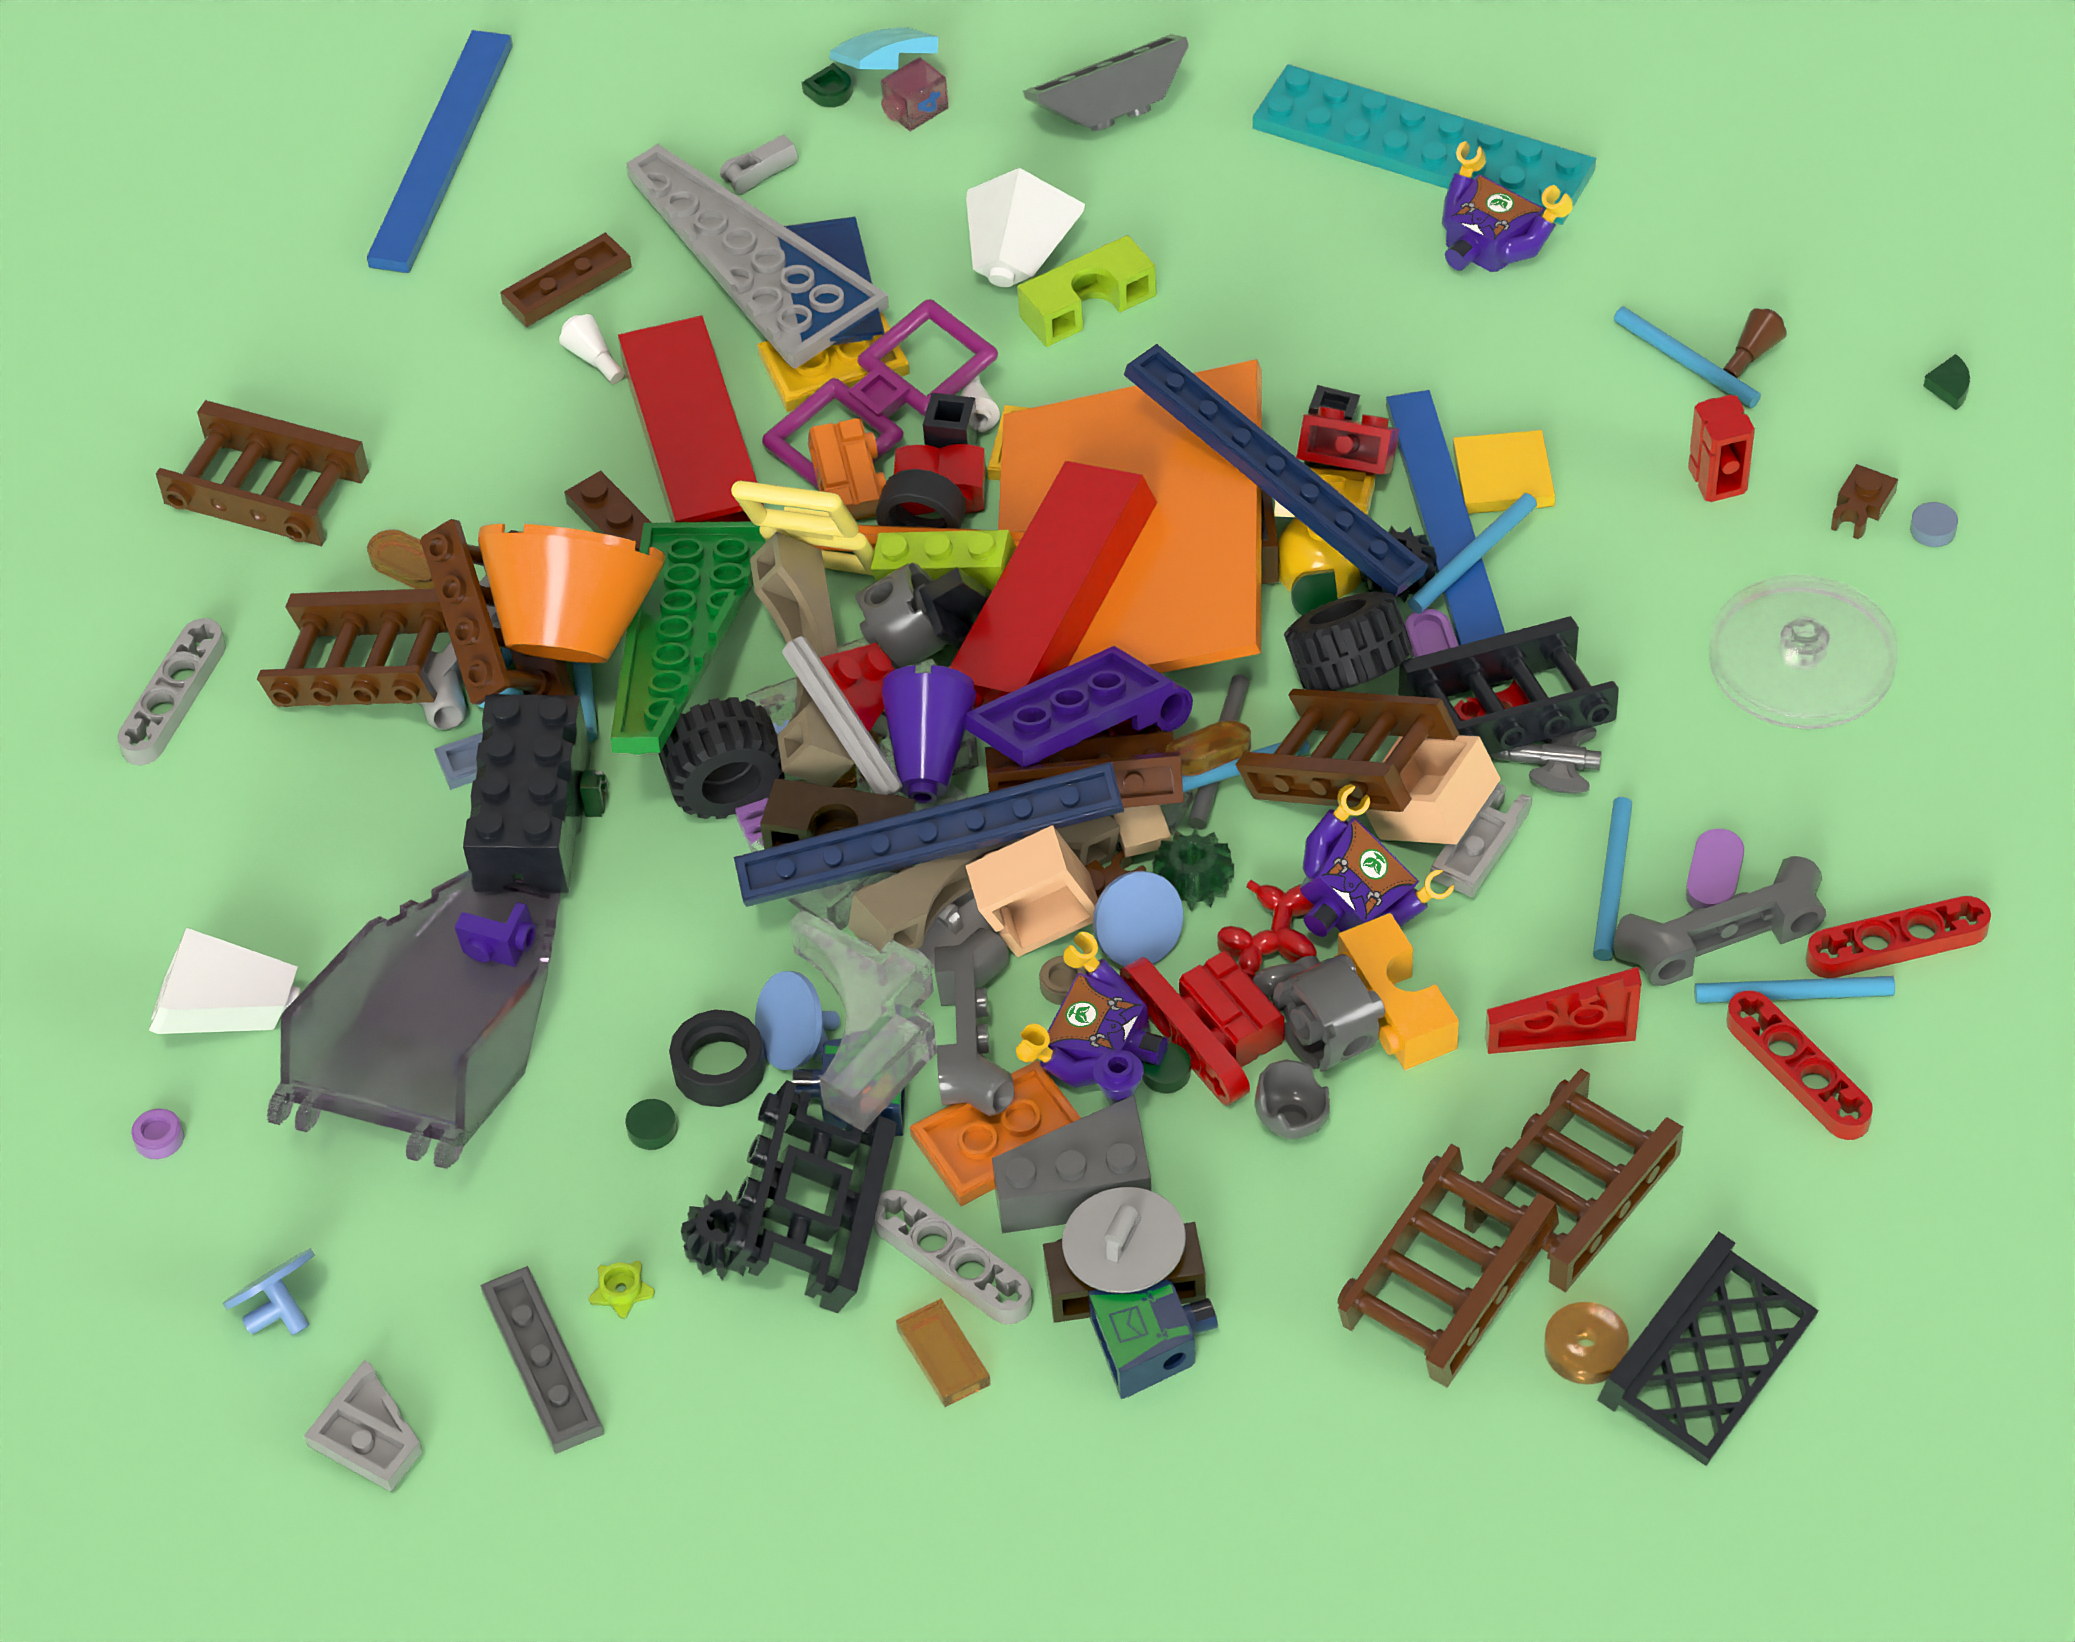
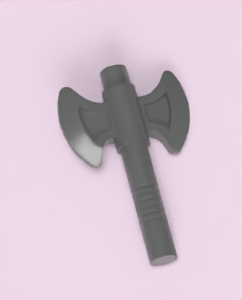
M1591 727L1543 740L1545 743H1542V745L1528 744L1489 756L1491 759L1540 764L1542 767L1532 769L1529 773V778L1535 783L1561 793H1582L1589 791L1590 784L1576 770H1600L1602 751L1586 750V747H1579L1583 743L1595 738L1597 731Z

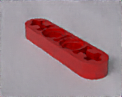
M1960 896L1825 928L1815 932L1809 938L1805 958L1806 964L1810 971L1819 977L1838 978L1975 945L1982 942L1987 936L1991 911L1988 905L1977 897ZM1961 916H1966L1967 920H1966V919H1960V920H1959V917H1961ZM1968 921H1969V922H1975V921H1976V924H1975V925H1969ZM1922 924L1930 927L1935 934L1930 938L1920 939L1913 936L1908 929L1913 925ZM1876 935L1884 938L1889 945L1884 949L1874 950L1865 946L1862 940L1867 936ZM1828 949L1831 955H1837V957L1830 958L1826 952L1821 953V950Z
M1140 957L1120 969V976L1146 1004L1148 1019L1164 1037H1167L1169 1043L1177 1044L1186 1050L1190 1057L1191 1069L1222 1104L1228 1106L1250 1093L1249 1081L1239 1063L1147 958Z
M1742 991L1735 994L1730 999L1726 1018L1727 1028L1731 1034L1830 1133L1844 1140H1856L1863 1137L1869 1130L1873 1113L1872 1102L1868 1096L1768 997L1756 991ZM1741 1012H1744L1745 1014H1747V1015H1749V1016H1746L1745 1018H1742V1017H1741ZM1757 1013L1759 1015L1758 1021L1750 1015ZM1761 1028L1763 1030V1033L1759 1036ZM1783 1040L1791 1043L1796 1051L1788 1056H1780L1773 1053L1769 1045L1772 1042ZM1817 1073L1823 1075L1829 1081V1084L1822 1089H1813L1806 1086L1802 1078L1807 1074ZM1837 1094H1839L1838 1101L1835 1099ZM1842 1109L1847 1114L1855 1111L1858 1113V1117L1855 1119L1851 1115H1846L1842 1118L1840 1110Z

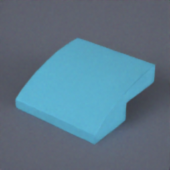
M908 27L876 30L841 43L830 50V59L858 69L898 70L899 53H937L938 36Z

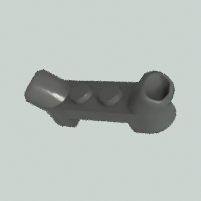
M1791 856L1783 859L1773 885L1750 893L1742 892L1736 894L1728 901L1708 908L1693 909L1685 916L1665 923L1632 913L1627 914L1621 918L1617 926L1612 945L1613 952L1618 959L1641 965L1651 983L1657 986H1664L1693 976L1695 957L1772 930L1780 945L1801 938L1817 929L1826 917V909L1816 896L1822 881L1821 871L1810 859L1801 856Z
M978 928L960 945L935 947L934 949L935 976L941 1006L955 1004L957 1039L955 1044L937 1045L938 1081L942 1105L967 1102L984 1114L993 1116L1003 1112L1011 1104L1014 1097V1080L1010 1072L982 1055L988 1054L991 1051L988 1024H981L980 1020L982 1017H989L986 987H982L1008 965V948L1004 939L992 929Z

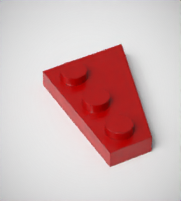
M1639 967L1487 1009L1485 1030L1487 1053L1496 1054L1635 1041L1642 984Z

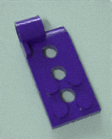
M1112 646L965 713V724L967 731L1022 767L1036 764L1043 758L1060 750L1075 746L1080 741L1129 718H1132V727L1137 731L1152 724L1164 731L1176 730L1188 719L1193 707V698L1191 693L1184 687L1116 646Z

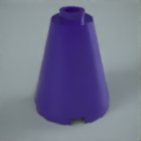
M916 665L905 666L891 671L884 677L882 698L896 774L903 786L900 791L907 795L909 799H915L916 803L927 804L936 801L938 797L943 796L947 792L966 732L965 713L973 710L976 701V690H974V682L971 677L958 670L931 665V673H915Z

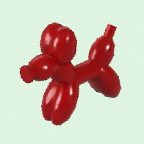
M1250 880L1246 888L1256 893L1258 901L1264 908L1273 912L1271 930L1260 931L1253 937L1245 929L1235 926L1223 927L1218 932V949L1221 952H1228L1233 959L1238 960V965L1252 981L1255 974L1261 968L1262 955H1269L1278 950L1281 956L1293 964L1306 956L1316 957L1317 951L1314 944L1304 934L1290 929L1292 917L1306 915L1314 906L1301 893V884L1284 893L1277 886L1268 884L1261 886Z

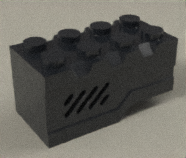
M486 694L482 717V742L478 743L476 756L477 774L476 780L472 782L470 796L471 814L466 822L463 841L467 866L472 873L473 891L501 892L504 886L514 883L515 874H522L523 882L535 886L541 893H569L576 835L581 832L584 810L580 793V781L583 771L589 770L591 757L580 695Z

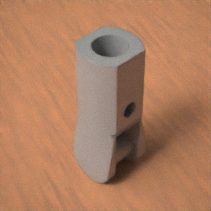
M782 135L750 153L729 159L721 167L720 176L726 182H732V188L735 192L743 194L762 180L795 164L798 161L797 151L794 144L785 135Z

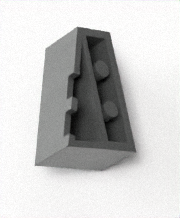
M1135 1095L992 1158L995 1194L1002 1234L1064 1225L1081 1203L1105 1190L1135 1187L1151 1191V1176Z

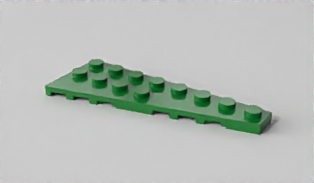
M752 522L643 524L639 552L649 555V548L654 547L665 554L664 567L627 628L610 737L612 753L641 755L661 752L680 714L685 709L754 584L750 558L766 543L760 534V526Z

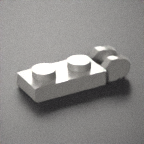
M1498 783L1457 845L1446 844L1430 868V872L1434 870H1443V872L1434 876L1431 880L1447 887L1454 884V890L1473 898L1526 819L1532 806V798L1521 793L1506 814L1502 813L1497 809L1504 801L1506 787Z

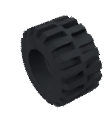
M1387 592L1359 593L1329 602L1298 618L1284 633L1303 689L1338 691L1369 682L1399 666L1411 655L1413 649L1396 599L1393 594Z
M728 697L722 701L717 698L709 700V703L701 706L697 704L690 707L689 712L680 714L661 752L658 753L674 801L678 807L683 808L685 813L689 815L697 813L698 818L708 819L711 816H715L716 819L727 818L728 815L736 814V808L769 798L775 778L785 779V774L782 772L777 734L772 720L764 707L756 706L755 701L749 699L740 702L738 697Z

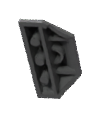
M1173 34L1164 36L1153 42L1023 90L1024 97L1073 124L1090 128L1091 131L1108 128L1114 125L1113 118L1126 113L1128 117L1147 113L1151 110L1150 104L1164 99L1189 46L1187 37Z

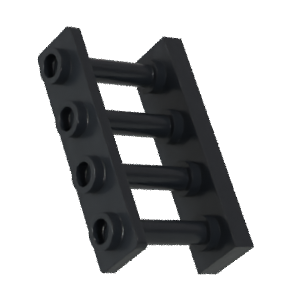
M1571 616L1404 660L1399 665L1398 695L1441 698L1459 736H1479L1489 755L1614 721L1617 715L1619 688L1614 681L1592 686L1576 663L1579 627ZM1557 668L1572 692L1549 698L1533 674ZM1514 679L1529 703L1505 709L1490 685ZM1471 690L1487 715L1462 721L1447 697Z

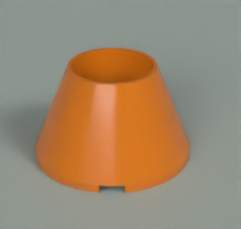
M490 524L480 527L478 543L505 647L530 656L579 663L608 662L664 567L665 554L662 551L650 547L649 555L635 551L636 541L585 530L524 524V530L517 533L504 532L505 524Z

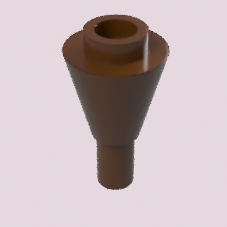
M1752 309L1736 346V352L1724 366L1723 370L1738 379L1750 362L1755 361L1787 336L1782 317L1771 309Z

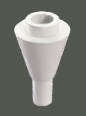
M590 314L575 315L568 319L561 329L560 344L592 366L597 367L611 384L620 382L625 372L610 356V351L595 318Z
M978 375L962 389L961 396L975 397L978 433L989 431L997 424L1000 411L981 384Z

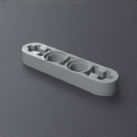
M202 618L188 623L169 650L117 735L122 755L127 762L133 765L150 764L157 760L164 751L225 652L226 645L222 629L216 621ZM180 669L194 670L192 676L180 681L171 678ZM170 702L173 704V707L166 713L153 714L150 712L151 708L158 703Z
M892 1189L880 1194L873 1226L875 1232L882 1239L992 1319L1002 1324H1014L1021 1322L1029 1315L1032 1309V1291L1029 1281L1022 1274L903 1190ZM902 1210L904 1213V1221L896 1216L886 1220L885 1213L888 1211L892 1214H897ZM907 1225L911 1227L909 1234L907 1230ZM929 1234H938L947 1240L945 1245L936 1251H926L918 1243L924 1236ZM969 1261L978 1262L985 1268L980 1276L973 1279L959 1276L956 1270L961 1264ZM994 1279L996 1281V1288L992 1285ZM999 1292L1008 1297L1018 1293V1301L1015 1302L1007 1299L1001 1303Z

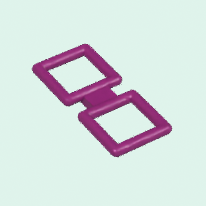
M926 299L858 356L859 366L869 374L852 388L837 378L830 379L766 432L762 437V444L819 490L813 463L785 440L833 399L838 400L881 434L875 439L878 457L872 459L874 464L903 439V430L889 419L891 415L907 403L921 415L925 416L931 393L957 394L998 358V351L993 345L934 300ZM930 319L975 355L926 396L883 363L881 359Z

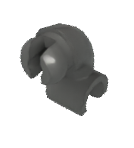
M1306 956L1297 960L1294 964L1270 966L1257 973L1253 977V982L1271 1001L1274 989L1279 982L1308 969L1320 961L1315 956Z

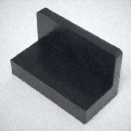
M955 568L921 588L919 592L937 637L959 650L992 590L959 568Z

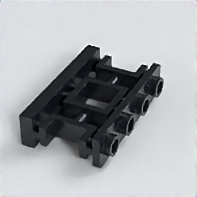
M786 1080L776 1094L769 1092L766 1095L758 1114V1121L764 1124L761 1135L758 1134L755 1137L748 1152L747 1163L753 1166L750 1177L747 1176L744 1179L737 1194L736 1205L742 1208L739 1220H734L726 1236L724 1247L730 1250L726 1268L736 1272L744 1265L749 1267L748 1273L758 1276L768 1265L770 1258L808 1272L809 1278L804 1295L814 1298L817 1294L821 1295L819 1307L838 1314L858 1290L898 1122L879 1115L870 1124L865 1122V1115L857 1112L846 1125L845 1130L806 1115L812 1094L803 1090L799 1095L794 1093L796 1083ZM784 1133L809 1142L808 1152L788 1144L778 1157ZM858 1147L853 1170L827 1160L829 1151L849 1158ZM791 1173L831 1188L824 1214L785 1199ZM762 1217L789 1227L787 1237L766 1230L756 1242ZM837 1232L832 1255L806 1245L808 1235L828 1242Z

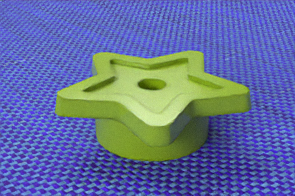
M634 1261L631 1264L618 1262L609 1266H598L599 1287L588 1297V1300L592 1305L611 1306L619 1318L625 1319L634 1303L653 1298L655 1290L641 1280L642 1263L640 1261ZM621 1285L626 1287L624 1291L616 1290Z

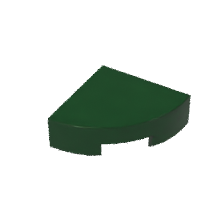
M1955 354L1925 375L1923 386L1957 410L1965 402L1970 384L1968 367Z
M584 770L582 773L580 793L585 817H602V814H604L608 780L603 771Z

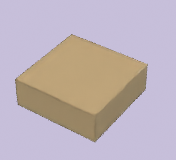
M1160 805L1124 808V812L1112 815V818L1120 825L1118 838L1125 858L1172 847L1171 834Z

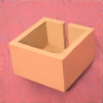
M1458 735L1455 740L1426 738L1400 773L1401 779L1412 798L1404 811L1393 812L1367 809L1365 813L1379 839L1457 845L1501 778L1479 736ZM1400 736L1382 761L1383 763L1403 737Z
M1053 825L998 851L990 852L983 858L966 865L979 912L996 932L999 931V935L1017 958L1093 923V915L1098 898L1090 873Z

